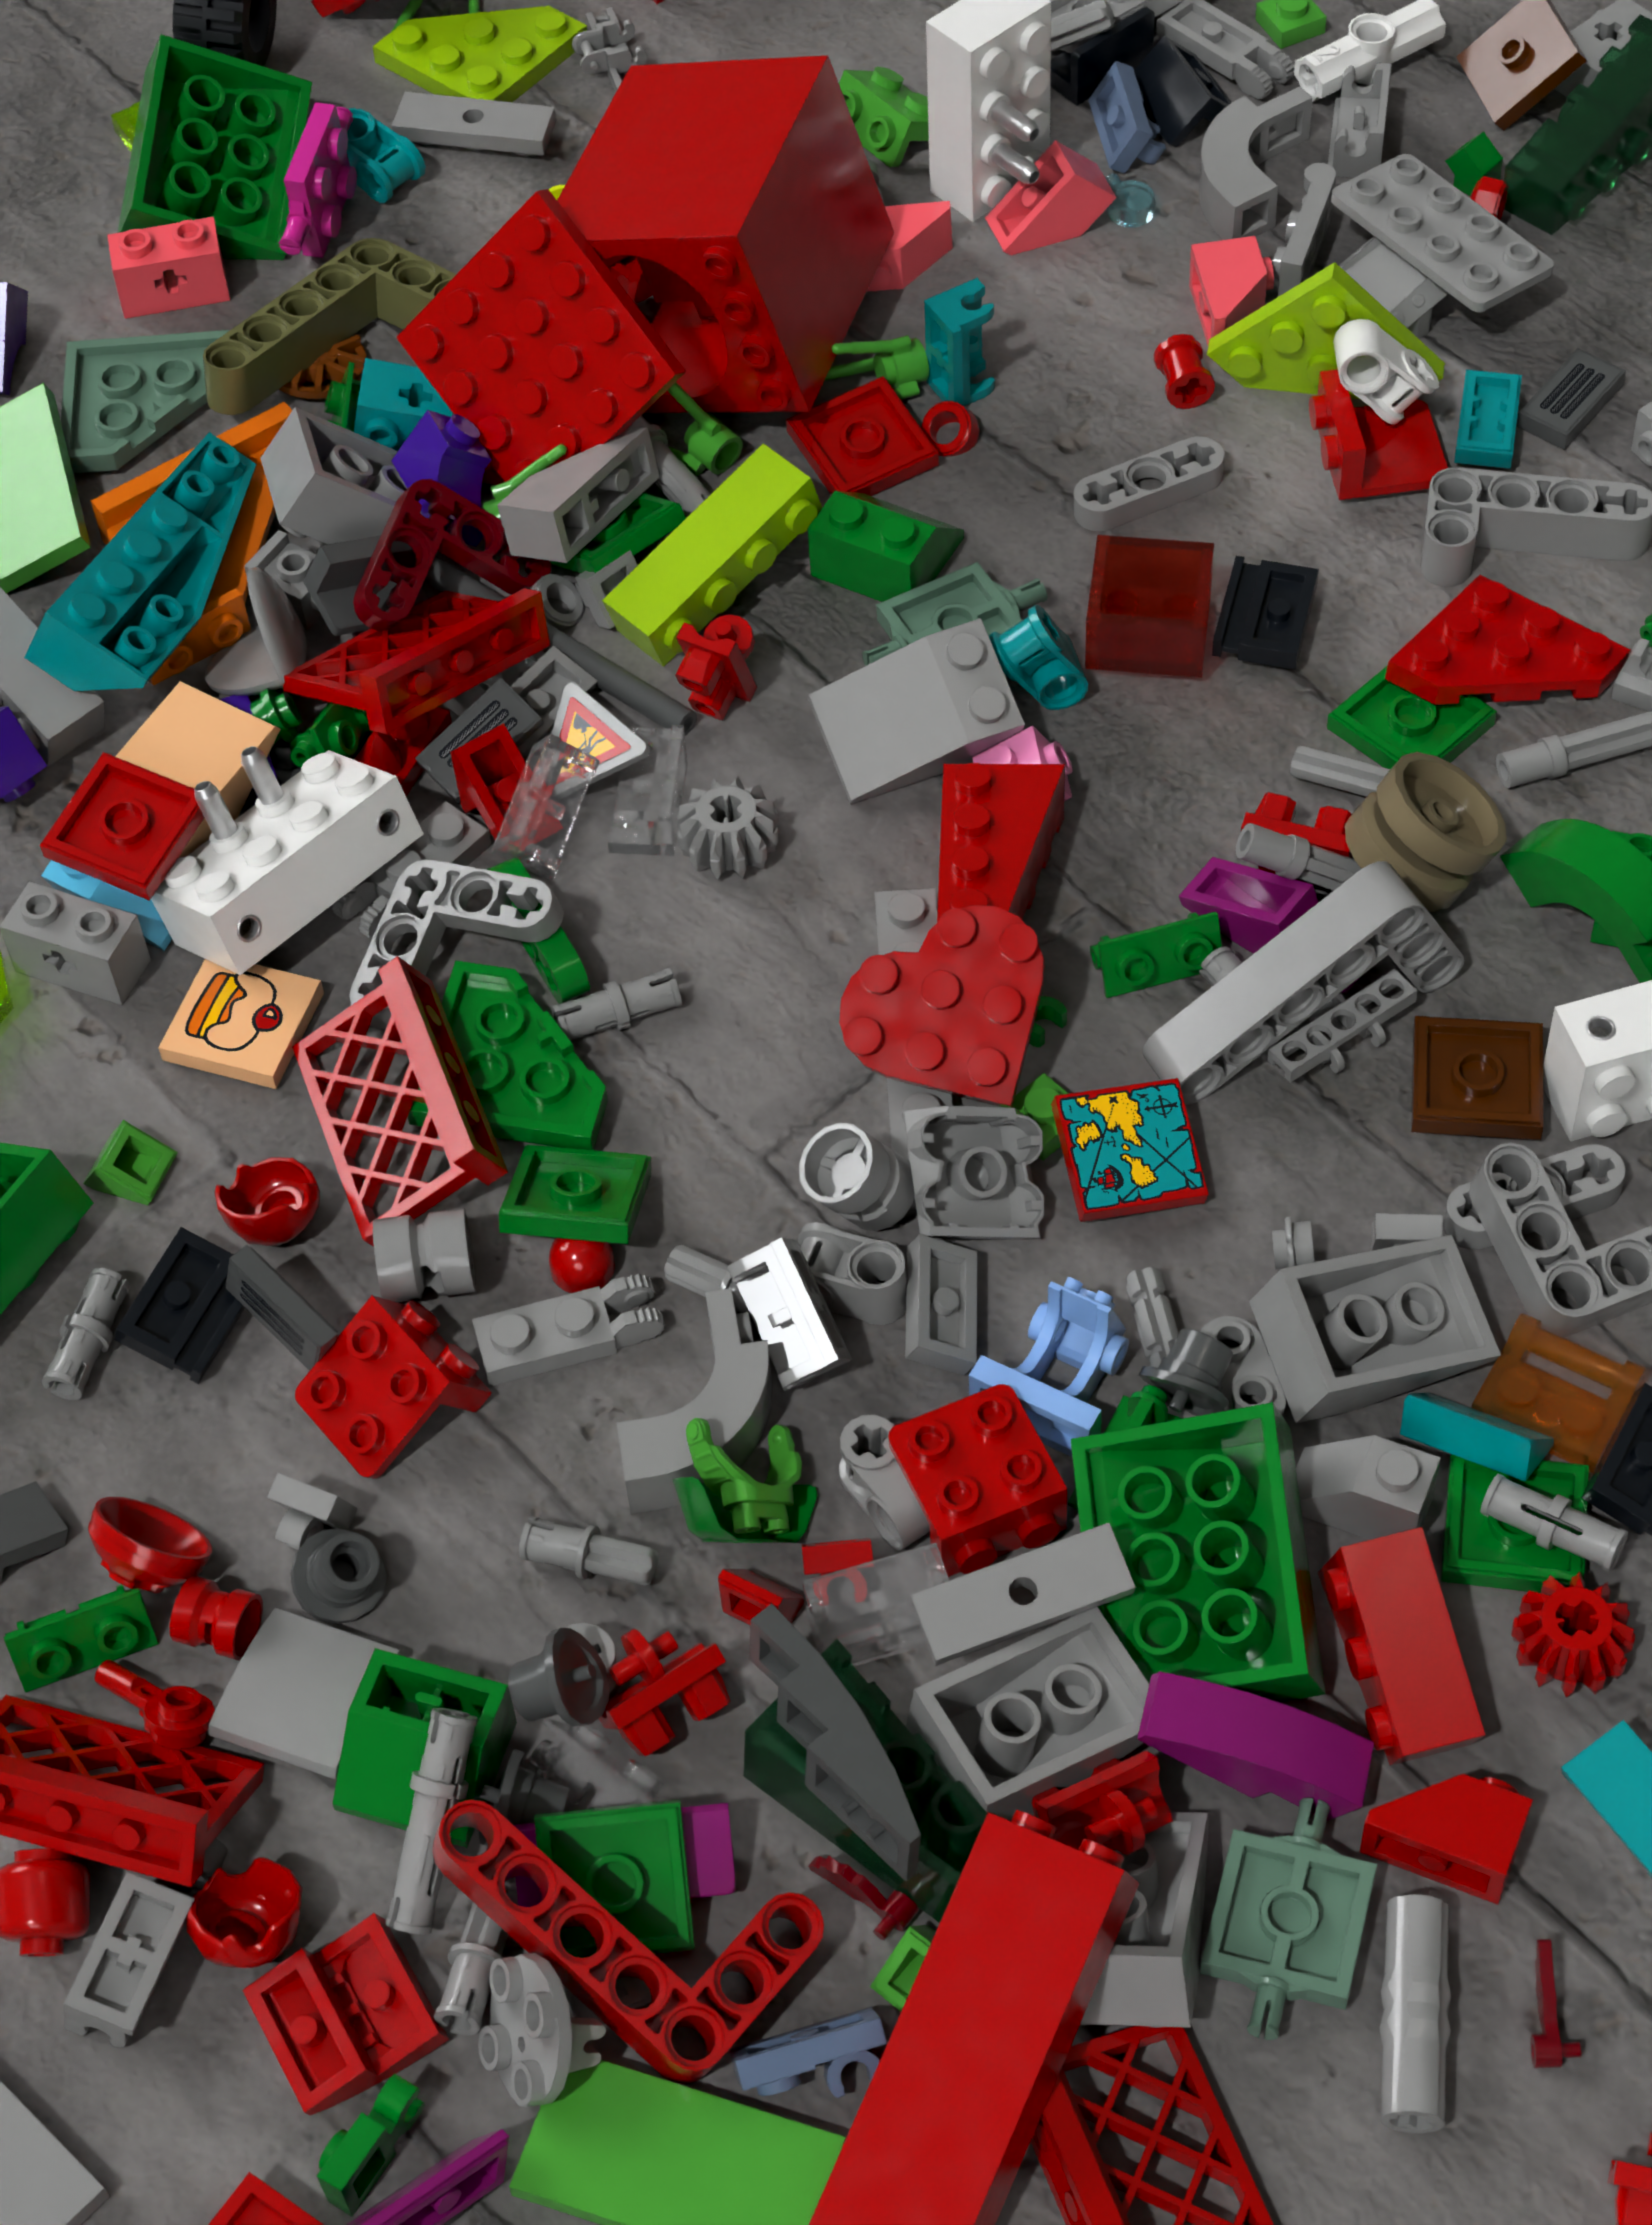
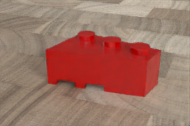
M1419 1527L1340 1547L1317 1573L1344 1642L1350 1671L1354 1679L1359 1682L1368 1706L1365 1710V1719L1371 1741L1374 1742L1375 1749L1377 1751L1384 1749L1391 1766L1468 1746L1485 1736L1423 1528Z

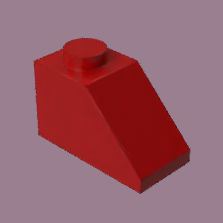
M1460 1774L1370 1809L1364 1823L1359 1853L1498 1905L1526 1829L1533 1799L1520 1795L1513 1786L1502 1780L1489 1777L1477 1779L1466 1774Z

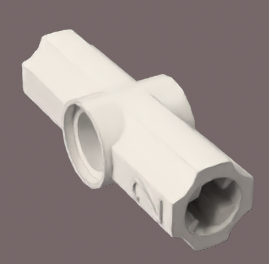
M1417 0L1387 16L1377 13H1365L1356 16L1349 24L1348 35L1295 61L1294 75L1300 87L1313 98L1312 102L1319 98L1322 99L1341 89L1343 73L1351 65L1354 66L1356 72L1354 82L1371 85L1372 74L1377 63L1391 64L1392 70V63L1444 38L1446 23L1440 14L1439 5L1433 0Z

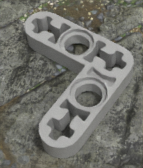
M432 859L414 862L403 870L395 884L351 986L349 994L351 1005L383 984L378 969L397 957L391 953L392 946L396 939L405 933L416 932L418 935L417 942L408 953L398 957L426 976L446 926L524 942H540L548 939L558 930L563 920V906L546 883L537 879ZM434 883L437 885L434 891H427L433 887ZM482 889H491L493 891L492 899L484 909L477 912L466 911L467 902L474 893ZM421 890H424L425 892L422 894L421 898H419L418 894ZM511 901L518 909L530 911L526 916V919L515 907L510 906ZM538 903L542 905L540 911H531L535 910V908L538 906ZM421 913L423 914L424 919L419 918ZM389 1007L373 1016L370 1024L371 1027L386 1029L391 1017Z

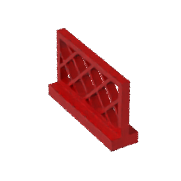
M524 588L501 601H495L445 590L412 607L408 615L396 626L383 631L369 629L297 666L292 672L284 675V692L365 710L369 729L388 734L549 647L550 641L541 591Z
M398 956L378 969L383 984L292 1046L362 1239L373 1247L374 1219L410 1215L414 1220L473 1179L477 1178L489 1186L508 1173L432 980ZM389 1007L391 1017L382 1039L366 1036L373 1016ZM336 1042L344 1043L333 1073L321 1071L316 1056ZM361 1047L377 1050L366 1080L350 1077ZM395 1053L407 1055L410 1061L401 1086L384 1083ZM346 1087L362 1090L350 1121L339 1119L336 1112ZM379 1094L396 1097L385 1128L368 1125ZM413 1101L426 1103L428 1107V1113L419 1135L402 1132ZM364 1135L380 1138L369 1169L357 1167L354 1161ZM398 1142L415 1146L403 1177L386 1173ZM432 1150L445 1152L451 1168L430 1183L421 1181ZM381 1185L399 1187L391 1209L376 1218L373 1206Z
M5 1695L0 1700V1835L192 1887L203 1874L205 1850L263 1782L264 1763L201 1746L183 1750L168 1749L156 1744L152 1740L150 1733L10 1695ZM10 1723H15L34 1729L8 1733L6 1727ZM90 1743L97 1745V1747L73 1750L70 1745ZM44 1749H51L54 1753L25 1758L22 1754ZM153 1760L164 1764L139 1768L136 1762ZM116 1766L119 1770L118 1772L90 1776L88 1770ZM220 1778L230 1782L205 1786L201 1780ZM181 1784L184 1787L183 1790L159 1794L153 1789Z
M1133 2026L1070 2047L1031 2139L1033 2149L1066 2225H1131L1127 2213L1134 2197L1175 2215L1176 2218L1173 2225H1183L1184 2220L1194 2225H1243L1245 2217L1249 2225H1274L1184 2027L1153 2028L1149 2026ZM1166 2040L1178 2066L1171 2085L1130 2066L1138 2048ZM1127 2052L1123 2062H1120L1112 2058L1113 2056ZM1087 2065L1115 2078L1104 2107L1074 2094L1065 2072ZM1182 2080H1184L1189 2093L1179 2089ZM1123 2082L1164 2101L1153 2130L1111 2111ZM1172 2105L1202 2119L1209 2135L1202 2153L1160 2134ZM1085 2118L1096 2123L1092 2135ZM1104 2127L1145 2146L1134 2176L1103 2162L1096 2144ZM1213 2148H1215L1221 2162L1210 2158ZM1153 2150L1195 2170L1183 2200L1141 2180ZM1203 2174L1233 2188L1240 2203L1233 2223L1191 2204ZM1115 2188L1126 2192L1122 2204Z

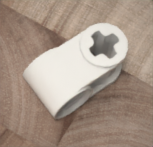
M1356 319L1345 323L1335 333L1333 344L1340 383L1346 390L1352 392L1369 405L1387 423L1396 425L1404 418V410L1423 393L1430 395L1439 388L1438 378L1426 360L1418 353L1407 349L1380 328L1377 323L1367 319Z

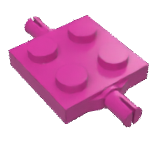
M315 102L283 180L289 201V214L287 216V226L279 244H281L280 249L287 254L297 255L302 250L304 256L323 258L331 237L335 238L339 234L342 209L346 199H351L354 196L357 184L356 169L350 166L347 155V132L354 120L352 112L347 108Z

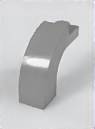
M1300 86L1258 107L1244 95L1225 107L1214 118L1205 132L1201 148L1199 199L1207 222L1223 240L1249 236L1257 237L1275 228L1278 185L1257 166L1267 159L1309 139L1313 98Z
M731 1288L705 1292L715 1364L712 1375L702 1392L690 1403L673 1412L654 1417L616 1422L631 1514L680 1505L673 1483L675 1478L694 1477L699 1479L701 1483H704L694 1467L686 1437V1427L694 1418L707 1420L713 1444L720 1446L739 1468L755 1450L765 1431L772 1406L773 1390L768 1340L753 1342L749 1312L736 1314Z

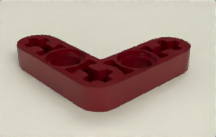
M421 479L414 482L397 499L355 591L353 605L359 620L371 629L383 631L396 626L411 611L437 551L511 595L524 588L530 589L541 577L550 574L551 561L511 555L500 519L443 484L432 479ZM421 499L429 503L428 512L431 514L429 518H425L420 514L422 505L418 501ZM451 514L455 517V520L445 531L443 527L449 522L446 518ZM464 525L474 526L482 532L486 541L484 551H475L465 544L461 533ZM394 541L404 542L413 549L417 559L414 568L401 566L395 560L391 550ZM501 546H503L504 549L498 554V556L501 557V559H499L497 562L494 561L492 557L499 551ZM518 558L526 562L525 571L529 574L526 577H522L518 573L520 567L516 561ZM389 581L397 583V585L389 593L386 604L390 608L385 612L378 607L380 598L376 594Z

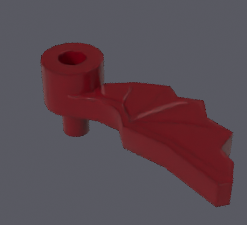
M821 1856L815 1857L808 1866L812 1872L829 1881L854 1900L863 1902L882 1918L881 1922L873 1930L874 1934L881 1940H885L893 1929L901 1932L904 1931L919 1912V1908L914 1901L904 1893L894 1890L886 1899L865 1876L858 1874L848 1864H841L830 1856L826 1859Z
M1537 1939V1958L1535 1960L1538 2015L1543 2034L1531 2035V2059L1534 2069L1561 2068L1562 2058L1581 2057L1580 2042L1561 2043L1557 2021L1551 1939Z

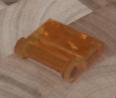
M1521 1313L1501 1351V1356L1496 1360L1475 1397L1472 1408L1554 1438L1553 1447L1548 1453L1572 1464L1589 1465V1472L1594 1473L1634 1392L1641 1387L1647 1368L1629 1360L1624 1365L1619 1364L1540 1328V1320ZM1529 1352L1604 1385L1612 1389L1608 1399L1605 1400L1524 1363V1360Z

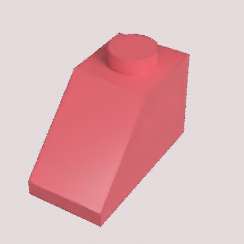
M1055 140L1034 163L1039 170L1038 180L1033 184H1024L1018 181L985 217L1003 251L1009 255H1015L1082 236L1117 198L1096 163Z
M950 201L885 206L894 234L867 291L903 289L952 249Z
M1255 236L1191 245L1189 287L1207 345L1209 344V339L1265 305L1266 290L1274 288L1272 261L1270 257H1262Z

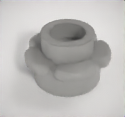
M1291 1216L1285 1217V1229L1272 1230L1275 1270L1315 1262L1311 1220L1291 1222Z

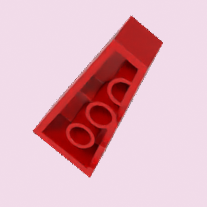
M943 764L937 922L940 916L947 910L964 908L969 905L997 906L1019 916L1023 920L1026 909L1031 908L1034 900L1036 883L1042 868H1046L1054 835L1056 832L1059 833L1064 820L1065 764Z

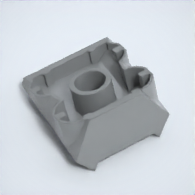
M1373 236L1339 265L1418 339L1429 333L1433 306L1447 296V293L1387 245Z
M941 1106L903 1111L920 1234L943 1239L1022 1240L1042 1238L1040 1221L1044 1216V1195L1039 1187L1034 1184L1031 1163L1038 1159L1043 1151L1042 1130L1036 1121L1029 1116H1025L1016 1108Z

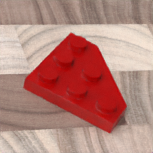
M1479 575L1388 661L1385 679L1434 705L1458 704L1460 695L1490 694L1493 702L1540 700L1542 691L1571 690L1574 698L1598 697L1618 677L1631 649L1558 614L1549 607L1542 606L1508 589L1499 582Z

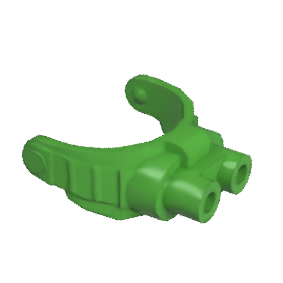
M703 1418L691 1420L686 1427V1437L694 1467L705 1485L722 1499L723 1508L730 1510L732 1513L734 1533L756 1532L761 1530V1525L764 1535H779L789 1532L790 1524L787 1508L794 1506L793 1485L801 1477L802 1461L799 1452L794 1450L795 1444L788 1427L775 1425L769 1431V1472L765 1483H761L739 1468L720 1446L713 1444L707 1420Z

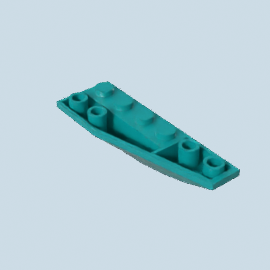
M209 432L46 611L24 658L73 691L143 688L199 622L256 463Z

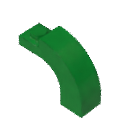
M1558 819L1541 823L1500 855L1501 860L1530 907L1549 903H1564L1580 909L1592 917L1610 935L1639 983L1652 980V861L1638 848L1621 836L1597 824L1578 819Z

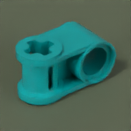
M357 108L348 109L352 112L354 120L347 132V155L350 166L356 169V185L364 190L374 201L385 203L393 196L394 189L409 179L418 180L425 174L426 166L424 159L417 147L408 138L398 135L375 119L369 112Z
M1035 605L1028 609V617L1004 633L993 632L988 635L1005 675L1012 681H1017L1041 706L1050 710L1065 709L1077 704L1086 695L1088 681L1069 635L1065 634L1054 623L1049 614L1040 605Z

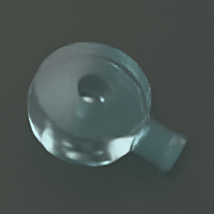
M1115 173L1105 177L1117 197L1107 208L1108 216L1114 223L1123 227L1133 228L1142 226L1152 219L1156 209V199L1150 186L1134 180L1122 182Z

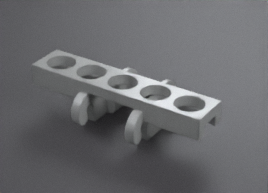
M610 7L606 8V15L594 17L592 12L585 13L588 31L577 34L572 40V47L577 54L584 55L580 62L583 72L589 75L607 72L616 93L623 81L619 73L627 72L630 66L644 65L647 55L644 48L638 46L635 48L636 57L632 58L625 42L633 38L635 27L632 21L628 19L624 21L625 29L622 31L613 8Z
M1393 969L1346 1000L1343 995L1338 994L1299 1024L1300 1030L1268 1050V1061L1273 1066L1278 1064L1285 1071V1078L1290 1083L1320 1063L1324 1065L1330 1060V1068L1337 1074L1345 1067L1343 1056L1337 1047L1357 1034L1366 1038L1371 1033V1042L1375 1047L1383 1044L1386 1040V1035L1381 1024L1415 1003L1418 990L1396 969ZM1397 986L1403 991V994L1398 998L1390 999L1383 996ZM1375 1002L1379 1006V1010L1370 1014L1364 1007ZM1336 1017L1348 1030L1337 1029L1333 1026L1331 1020ZM1323 1032L1329 1035L1330 1041L1323 1035ZM1300 1048L1306 1053V1057L1300 1061L1286 1059V1057Z

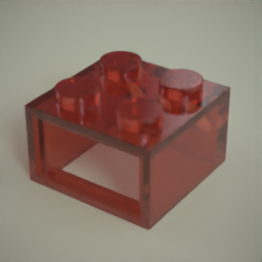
M1097 535L1086 618L1085 669L1202 678L1212 589L1214 543Z

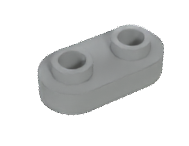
M1234 1316L1218 1317L1206 1323L1199 1332L1207 1334L1220 1342L1231 1341L1240 1345L1237 1348L1231 1349L1233 1357L1221 1382V1392L1229 1401L1228 1410L1273 1402L1284 1418L1286 1397L1258 1329L1249 1321ZM1247 1395H1256L1263 1401L1258 1404H1248L1241 1398Z

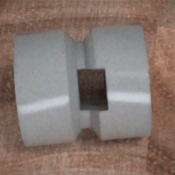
M836 1123L824 1127L810 1139L803 1150L799 1163V1176L806 1194L861 1229L878 1231L889 1228L901 1220L913 1204L915 1196L910 1162L854 1124Z
M465 1208L429 1212L424 1223L419 1224L410 1215L373 1220L375 1262L382 1298L394 1302L421 1299L426 1288H433L440 1297L476 1292L472 1242Z

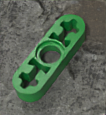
M517 857L487 869L531 878ZM511 901L510 906L515 907L526 919V916L530 911L518 909ZM538 903V906L535 908V910L531 911H540L542 905ZM561 926L548 939L540 942L520 941L559 1004L590 992L589 980L584 966Z

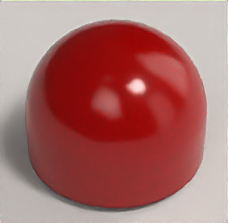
M943 401L934 405L926 413L922 421L921 429L936 448L939 456L949 457L963 454L971 450L978 442L979 424L975 415L968 408L957 402ZM952 422L960 423L959 433L952 442L948 444L938 443L936 438L937 432L943 425Z
M555 1238L549 1251V1267L552 1279L558 1287L568 1293L597 1286L601 1289L611 1280L614 1274V1255L611 1244L608 1242Z

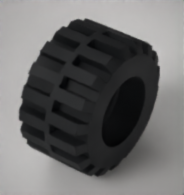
M174 0L173 37L260 66H265L274 37L276 0Z

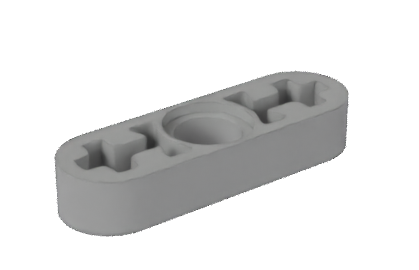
M1201 436L1190 437L1087 476L1080 480L1074 488V518L1085 529L1106 531L1211 491L1218 487L1223 480L1224 450L1217 441L1211 438ZM1150 477L1160 480L1163 485L1154 490H1145L1139 488L1134 483L1139 479Z
M1588 1144L1540 1159L1570 1220L1609 1208L1620 1197L1626 1168L1621 1156L1609 1147L1599 1144ZM1590 1170L1595 1178L1606 1176L1605 1183L1598 1184L1593 1177L1582 1179L1583 1171ZM1504 1173L1493 1174L1495 1182L1501 1188L1513 1192L1519 1191L1517 1183L1512 1177ZM1470 1182L1458 1186L1451 1192L1447 1200L1444 1217L1446 1234L1452 1235L1457 1245L1467 1249H1483L1493 1246L1482 1223H1478L1473 1216L1463 1217L1464 1210L1472 1209L1478 1216L1469 1194ZM1572 1187L1571 1194L1568 1196L1566 1189ZM1524 1230L1522 1235L1524 1236L1535 1231Z

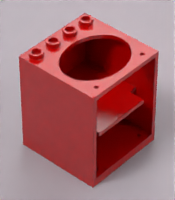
M828 55L630 66L557 199L558 203L602 261L614 256H636L655 301L662 302L651 325L686 370L676 382L705 412H810L837 355L832 352V346L843 342L894 234L892 224ZM666 391L644 413L688 412Z

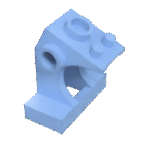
M1068 1277L1064 1286L1052 1281L1048 1285V1303L1044 1301L1040 1304L1028 1329V1338L1036 1342L1023 1363L1017 1368H1009L981 1355L969 1374V1396L998 1384L1010 1386L1015 1391L1042 1443L1072 1457L1071 1439L1101 1434L1102 1410L1087 1402L1104 1374L1107 1373L1113 1376L1118 1371L1126 1356L1129 1339L1123 1337L1126 1328L1113 1311L1115 1306L1111 1302L1113 1297L1100 1290L1095 1293L1082 1288L1083 1283ZM1054 1358L1080 1369L1075 1379L1065 1390H1058L1040 1382Z

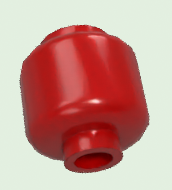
M50 1848L15 1851L14 1862L0 1868V1938L6 1941L20 1942L19 1956L52 1957L64 1955V1941L79 1939L87 1933L90 1926L89 1869L84 1864L73 1861L72 1854Z

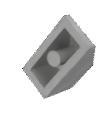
M1376 1435L1304 1447L1296 1467L1302 1517L1369 1540L1423 1527L1434 1497L1441 1457Z

